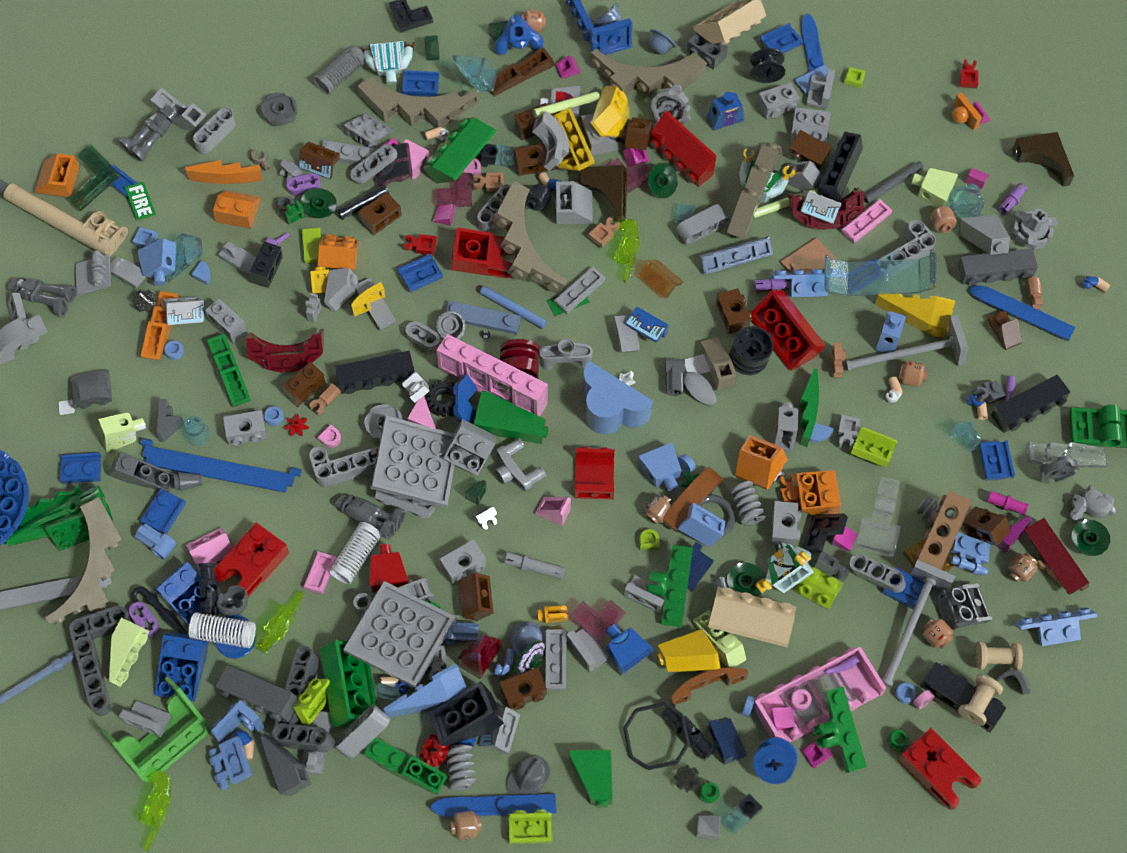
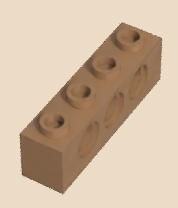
M951 491L948 492L947 496H942L939 503L942 506L939 513L935 512L931 521L934 525L931 531H926L923 538L925 545L923 549H918L915 556L916 560L942 570L972 500ZM953 510L956 516L949 519L945 516V512ZM939 528H945L948 534L941 537L936 531ZM931 546H937L940 551L938 554L933 555L929 553L928 549Z

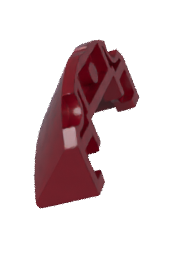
M858 187L854 188L847 196L840 199L839 203H841L835 221L830 223L801 212L800 209L804 202L802 196L787 193L792 215L801 223L814 229L825 230L842 227L850 223V220L864 209V191Z
M320 329L317 333H312L310 339L293 345L269 343L254 335L253 332L248 333L245 338L248 358L262 365L263 368L274 372L299 371L310 362L313 363L324 351V329Z

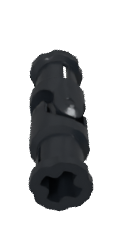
M217 562L198 563V567L201 569L199 589L202 614H205V616L207 614L209 616L212 615V617L215 615L217 617L218 582L215 579V566H217ZM210 585L212 588L206 589L205 587Z
M666 708L661 717L666 718L673 725L675 732L684 739L680 716ZM684 716L690 742L689 746L695 748L705 761L716 751L717 747L715 745L712 746L704 738L705 735L687 716Z

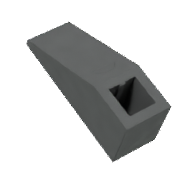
M120 452L115 457L109 472V476L126 483L156 490L162 489L169 492L174 479L173 473L123 452Z
M260 737L262 749L269 761V769L275 779V787L280 795L292 796L311 785L305 766L273 737Z

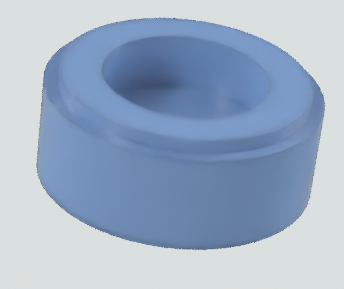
M172 340L165 345L164 352L167 358L177 360L183 356L184 348L179 341Z
M271 406L265 410L264 419L268 425L277 426L282 423L284 415L279 407Z
M682 454L678 458L680 468L685 473L690 474L695 470V463L689 455Z
M907 682L899 684L895 691L896 699L902 704L912 703L917 695L916 688Z
M747 696L742 715L750 716L755 697Z

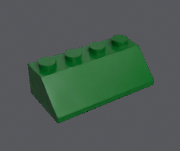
M475 117L461 119L458 122V127L448 134V139L437 147L438 151L427 159V164L423 169L436 184L456 181L497 132L496 129Z
M334 640L320 649L324 677L330 681L326 690L333 727L348 728L370 706L375 705L377 707L371 667L344 652L343 649L348 641Z

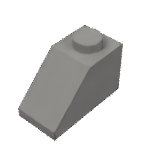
M811 161L785 164L780 171L783 173V169L787 165L789 166L787 174H790L795 169V175L789 177L788 184L800 190L815 189L822 177Z
M350 268L329 270L324 303L332 311H337L355 293L358 278Z

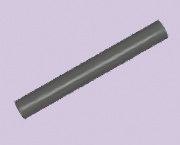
M916 162L864 195V201L869 204L924 168L922 162Z

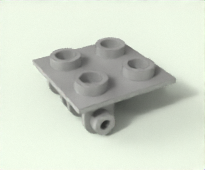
M795 107L790 143L794 141L800 130L826 143L831 112Z
M367 113L344 125L348 136H351L356 141H360L366 147L375 149L378 145L376 141L393 132L392 129Z
M94 251L91 255L92 259L76 263L77 296L111 286L109 254L102 255L100 251Z

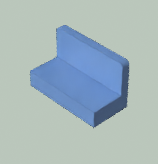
M693 503L689 506L687 519L679 525L678 529L710 547L723 536L725 521Z

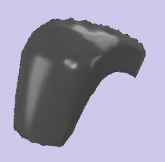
M1013 668L996 677L997 681L1014 679L1022 695L1030 694L1031 689L1027 679L1020 670Z

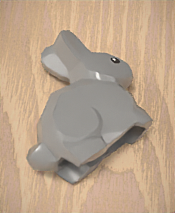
M1089 485L1081 496L1074 495L1072 497L1071 505L1073 510L1070 512L1069 517L1077 524L1081 521L1084 512L1093 517H1104L1108 514L1115 515L1114 498L1108 494H1102Z

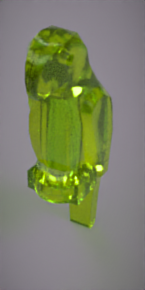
M625 219L620 223L619 229L625 233L620 240L619 250L614 253L616 263L623 265L628 263L623 278L624 283L627 282L640 248L638 224L632 219Z
M298 591L288 606L278 605L277 614L264 627L263 631L265 634L257 643V650L267 653L276 642L283 640L296 617V611L305 595L304 593Z
M155 771L150 775L149 782H153L155 787L147 797L144 811L138 814V821L152 827V831L143 849L145 852H149L171 804L170 775L163 771Z

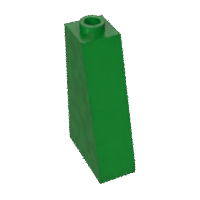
M482 390L474 421L475 426L498 437L515 440L520 438L521 441L542 444L543 438H547L549 427L546 426V419Z

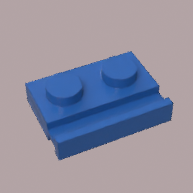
M790 23L760 36V42H763L765 48L778 49L783 54L801 46L803 43L794 28H791Z
M404 70L402 93L410 96H438L439 72Z
M431 254L398 268V273L401 275L409 292H413L443 278V274Z
M1008 440L1004 442H982L979 444L986 481L1005 478L1013 479L1015 477Z
M101 453L61 455L60 482L67 484L101 481Z
M160 489L140 522L143 525L147 524L157 532L167 535L184 508L186 501Z
M895 568L904 576L906 587L900 593H894L884 588L882 594L913 610L925 583ZM895 578L891 581V584L896 585L901 579Z

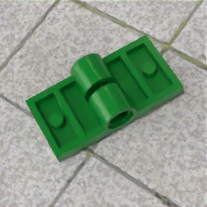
M1113 404L1102 406L1100 409L1071 407L1069 413L1072 445L1127 448V410H1120L1118 405Z

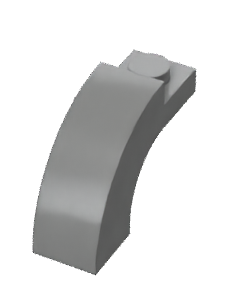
M163 88L150 99V103L158 110H163L167 105L172 107L178 113L173 118V124L186 130H193L207 115L193 103L190 106L180 103Z
M545 110L535 120L532 132L546 146L547 156L544 168L550 171L554 166L557 167L569 153V142L559 122Z
M40 315L24 321L18 318L0 329V365L15 359V351L20 345L48 333Z

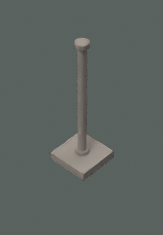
M956 315L950 317L947 333L949 339L853 361L849 359L846 360V367L848 371H852V368L946 347L952 348L957 366H962L966 363L968 345L959 317Z
M917 560L910 575L923 581L925 584L886 675L881 679L887 687H892L893 685L892 679L931 588L933 587L940 591L947 590L955 578L954 575L920 560Z

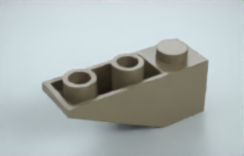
M719 338L700 341L716 390L720 391L735 387L737 375L733 363Z

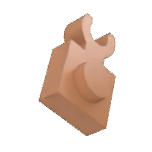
M504 172L486 173V177L478 174L473 175L474 181H479V183H473L475 190L486 187V192H497L504 185Z
M610 216L606 220V224L603 225L600 222L589 233L588 238L603 248L614 237V232L620 228V222H617L615 225L610 224L613 222V217Z
M834 342L832 348L833 377L841 378V374H843L842 361H845V350H842V343Z

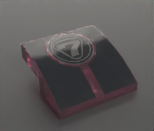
M408 143L392 146L397 151V157L376 174L377 186L380 187L383 184L386 186L393 181L402 182L413 176Z

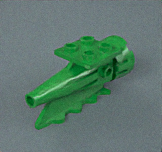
M76 485L70 492H57L54 498L38 499L35 505L27 506L23 520L18 526L21 528L14 531L6 541L8 547L49 537L53 540L59 551L76 544L89 541L88 526L80 505L99 497L113 522L112 513L104 499L106 497L100 486H96L82 493L79 486Z

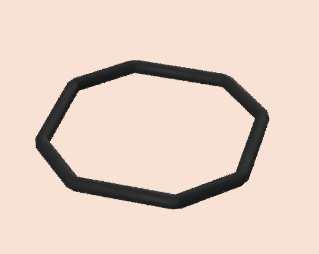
M665 702L636 708L623 728L629 758L646 770L679 763L690 744L684 715ZM665 706L680 716L686 744L676 760L648 766L633 756L627 728L637 712Z

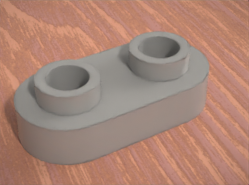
M417 321L410 322L406 326V336L409 340L426 350H435L439 347L440 337L434 330Z

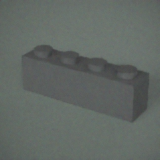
M1033 249L1008 251V253L961 256L957 265L962 285H975L982 282L993 283L1000 280L1011 281L1017 278L1028 279L1034 277L1038 268Z
M228 665L215 686L221 691L220 695L230 701L232 698L237 699V703L241 700L245 705L253 706L252 709L262 715L264 712L269 713V717L278 722L281 719L287 722L290 721L295 711L293 706L298 700V697L292 692Z

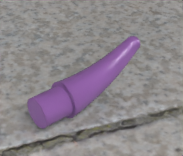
M1015 376L1007 377L1004 402L1012 398L1016 385Z
M854 655L841 664L826 669L825 673H838L851 669L859 660Z

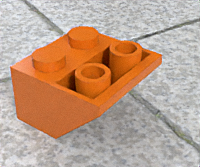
M57 153L45 160L35 193L71 198L80 169L74 155Z
M334 234L322 236L319 244L318 266L355 270L359 240L352 236L338 238Z
M749 435L740 449L735 476L744 481H752L754 485L768 490L788 459L782 447Z
M835 470L796 473L802 511L812 515L839 513L841 503Z

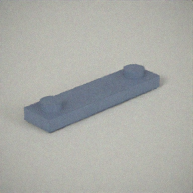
M766 236L701 255L700 261L703 274H709L773 255L770 237Z
M449 301L446 310L459 313L463 317L465 324L515 335L518 333L521 316L454 301Z

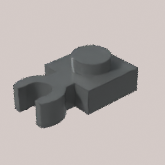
M997 380L983 383L972 391L973 394L978 393L980 395L977 399L978 402H983L987 399L990 403L1000 401L1006 397Z
M824 551L820 553L814 565L821 572L827 573L830 576L835 574L842 581L846 580L851 570L846 565L838 564V559Z

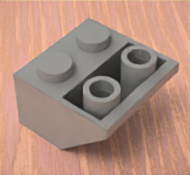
M574 181L556 182V224H593L592 191Z
M462 419L443 459L478 476L496 444V436Z

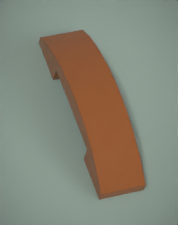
M710 467L705 469L668 509L663 517V522L677 532L679 525L687 519L689 506L693 503L700 505L719 486L724 478Z
M719 668L701 673L685 682L675 691L671 697L670 705L672 703L678 705L689 701L692 695L691 691L725 679L727 686L747 679L748 671L742 668Z

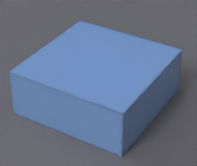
M140 227L133 240V244L143 248L154 243L158 233Z

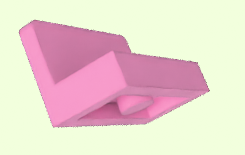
M222 527L186 545L198 570H201L198 567V563H216L224 559L233 548Z

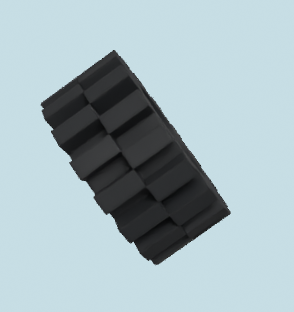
M439 380L438 385L434 382L432 387L429 386V392L426 393L427 405L429 410L431 409V413L434 414L436 412L438 417H440V414L446 417L447 413L449 416H452V412H454L456 400L455 394H453V382L448 384V380H445L444 383ZM440 394L450 395L451 400L448 403L441 404L436 400Z

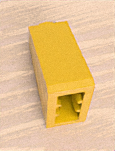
M703 629L658 645L659 654H657V659L660 666L664 665L667 672L715 670L720 668L718 652Z

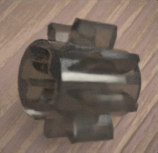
M149 289L147 291L139 290L132 299L135 304L133 307L139 312L144 310L149 312L156 304L154 300L155 294Z
M689 765L678 768L676 775L673 776L678 789L684 788L686 792L696 789L698 782L701 781L698 776V770L695 767L691 769Z

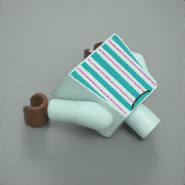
M406 41L370 44L368 49L361 47V51L365 56V62L373 71L378 73V76L385 75L386 84L397 83L396 74H402L403 69L408 67L414 52V42H412V45H407Z

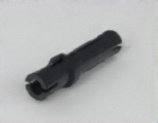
M383 184L375 190L367 191L365 195L344 207L337 209L340 218L344 220L348 216L360 211L364 206L371 204L378 196L384 195L386 192L389 193V190Z

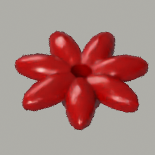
M298 414L295 415L294 420L287 418L289 425L284 427L285 430H291L290 436L295 435L296 431L300 436H303L302 430L309 429V426L305 425L307 418L300 420Z

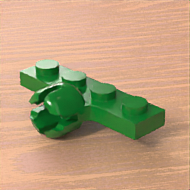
M672 545L668 572L651 571L648 574L647 580L658 581V585L646 584L647 592L662 596L665 600L661 625L682 628L693 552L691 547Z
M844 686L822 692L829 720L815 726L813 735H823L822 738L816 739L815 742L822 749L833 746L838 747L845 773L866 768L867 765Z

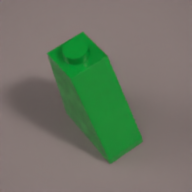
M569 750V761L590 804L596 805L597 808H606L608 805H612L611 750Z

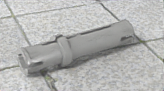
M507 552L505 564L519 567L523 571L527 569L561 580L563 578L565 567L531 559L528 555L524 557Z

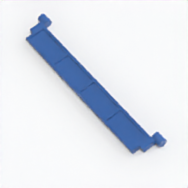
M145 438L141 440V446H145L142 457L146 458L145 462L162 469L202 474V477L286 493L287 486L292 487L295 476L300 477L302 469L292 467L290 474L176 452L152 447L153 440Z

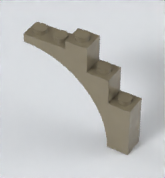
M597 49L591 52L592 66L602 72L606 79L610 80V86H617L625 95L637 87L641 93L650 97L661 87L664 86L665 89H672L674 84L681 85L683 91L706 72L707 62L695 52L678 62L657 67L628 65L609 58Z
M771 141L762 144L756 163L751 168L745 188L740 194L727 233L742 239L747 236L765 188L778 161L783 155L784 149H781L780 145Z
M513 181L492 220V223L496 224L499 228L507 230L500 248L515 256L507 273L523 282L526 277H529L532 281L540 283L550 291L559 294L567 280L553 271L541 259L534 249L526 230L524 209L530 189Z
M99 497L80 505L89 532V555L86 568L71 595L56 609L45 615L49 624L54 622L56 625L66 619L65 616L71 612L73 615L84 610V605H87L90 611L95 610L97 612L105 608V603L109 602L98 582L100 578L104 581L112 577V572L115 571L104 549L108 548L111 550L119 546V541L122 539Z

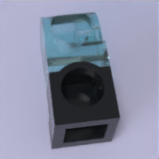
M486 144L481 150V167H488V165L512 166L514 164V149L510 146Z
M749 793L724 819L723 824L735 835L763 810V806Z

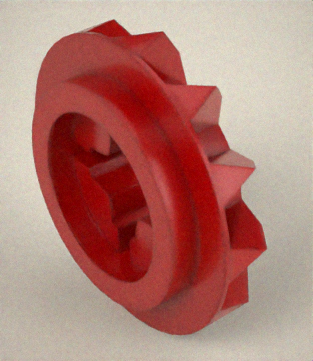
M430 734L428 739H424L425 744L420 747L422 752L419 756L426 764L436 767L446 758L448 745L442 747L437 735ZM435 747L437 751L430 752L431 748Z

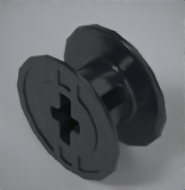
M764 48L754 52L750 57V62L754 66L751 70L752 78L761 83H773L782 79L786 72L782 65L785 59L783 52L774 48Z

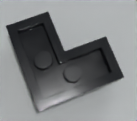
M407 0L389 2V7L400 32L433 23V17L428 6L411 10Z
M844 513L812 515L802 549L810 553H822L827 535H840L844 533L848 516Z

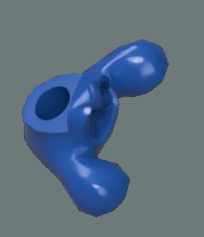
M514 14L505 25L502 35L495 42L494 50L497 54L504 55L509 49V44L514 48L522 49L528 43H530L534 50H539L543 47L544 40L521 16Z

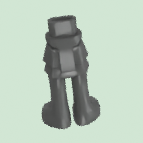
M167 105L163 110L160 109L159 112L145 121L144 126L132 139L123 136L118 141L130 154L143 162L155 141L159 137L163 138L164 133L167 132L170 125L174 122L173 118L178 113Z
M23 277L20 279L13 278L8 286L9 291L20 293V296L25 300L50 305L53 308L54 314L62 318L65 317L68 311L67 302L71 303L74 301L77 291L76 287L72 285H50L43 283L41 280L25 279ZM43 292L55 294V295L60 296V297H54V296H50V295H45V294H43Z

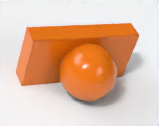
M962 92L957 94L953 104L955 107L952 112L953 120L960 124L967 122L973 130L977 129L982 116Z

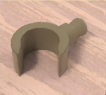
M255 148L251 153L253 163L262 166L265 171H268L270 166L268 165L267 151L263 158L258 159L256 158L257 151Z

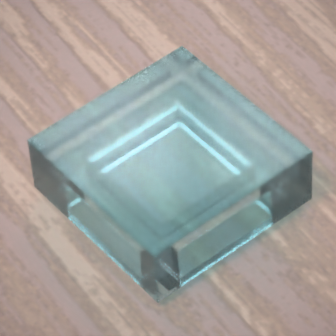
M677 203L675 222H683L694 216L695 205Z
M381 683L378 684L377 693L379 697L394 701L399 699V688Z

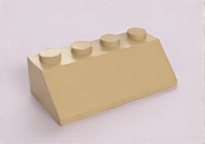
M761 0L736 1L695 25L693 29L711 44L720 43V45L730 42V38L740 36V32L751 29L750 26L759 24L760 20L766 17V13Z
M718 587L708 627L788 648L796 606H792L789 603L772 601L765 597H756L746 592L733 591L726 587Z

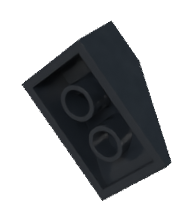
M481 681L428 713L442 747L488 734L504 724L492 692Z

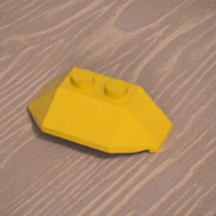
M605 86L591 124L601 137H623L624 130L630 119L628 99L625 93L620 91L617 86Z
M571 107L555 114L554 118L563 128L569 142V153L562 159L558 168L580 171L594 164V157Z

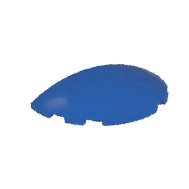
M0 450L1 546L14 533L23 520L29 501V484L21 465L6 452Z

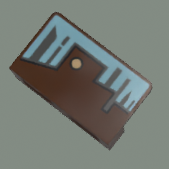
M307 142L299 153V168L331 179L333 166L340 159V153Z

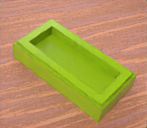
M321 228L302 229L305 264L318 263L319 244L322 239Z

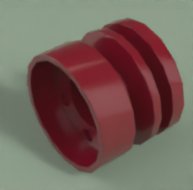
M512 339L503 342L500 346V360L539 379L538 344L526 339Z

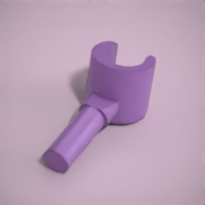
M287 232L276 240L268 238L266 242L279 246L290 234Z

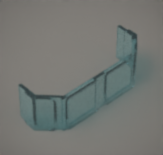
M930 250V255L920 259L844 262L833 260L829 255H825V291L845 296L922 293L923 291L936 288L937 255L936 252Z

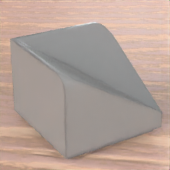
M699 816L696 837L717 840L721 816Z

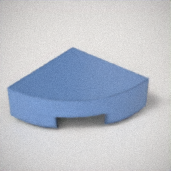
M201 261L192 273V277L209 285L211 280V272L208 265Z
M815 423L809 442L818 443L829 438L834 428Z

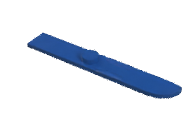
M806 14L802 21V36L808 69L811 72L823 66L824 62L816 23L810 14Z
M976 285L969 289V293L982 302L1002 311L1005 310L1006 313L1067 341L1070 340L1075 329L1074 326L992 288Z
M556 794L451 797L435 801L431 805V810L445 817H453L456 813L473 811L479 816L509 815L519 810L526 811V813L546 810L547 813L555 814Z

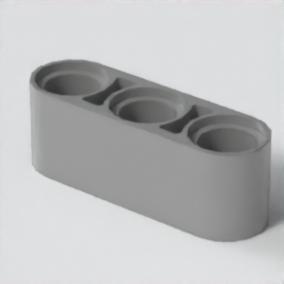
M221 108L194 134L193 140L198 153H209L234 129L236 122L233 111L230 108Z
M511 185L501 186L479 211L477 222L480 231L490 232L495 228L496 224L492 223V220L498 209L494 208L500 207Z
M716 204L681 222L676 227V231L685 244H691L724 227L730 218L722 207Z
M855 554L851 557L850 567L856 576L894 593H900L905 589L906 581L900 571L862 554ZM857 563H865L862 568H855ZM875 571H883L880 576H873ZM895 578L901 579L898 584H896V585L891 584V581H892L893 579H895Z
M375 705L370 706L337 737L334 747L348 759H353L387 727L390 717Z

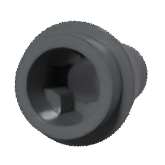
M182 472L174 474L175 490L184 491L197 486H203L202 474Z

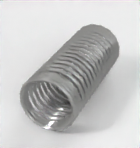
M350 45L314 77L318 88L325 94L333 92L336 87L365 63L364 54L358 47Z

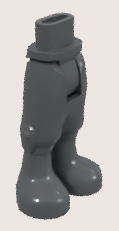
M342 495L335 503L336 507L341 508V512L359 523L366 522L379 530L380 535L388 540L394 536L395 531H399L406 515V511L401 508H397L392 514L386 513L379 506L359 497L354 498L352 495L349 497Z

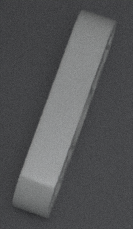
M390 144L383 145L351 170V178L358 184L365 183L396 159V149ZM377 160V165L374 168H370L371 163Z

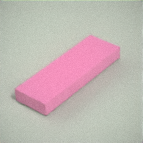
M879 199L841 230V233L855 244L891 215L893 210Z

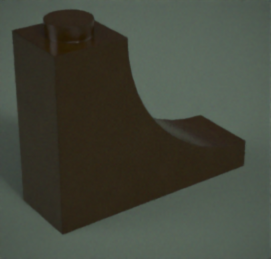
M1058 132L1016 139L1012 147V153L1014 157L1016 156L1018 163L1027 162L1041 165L1053 172L1063 187L1070 186L1074 173Z
M623 165L596 166L582 169L578 176L579 184L589 190L597 191L607 196L614 209V218L620 223H626L628 170Z

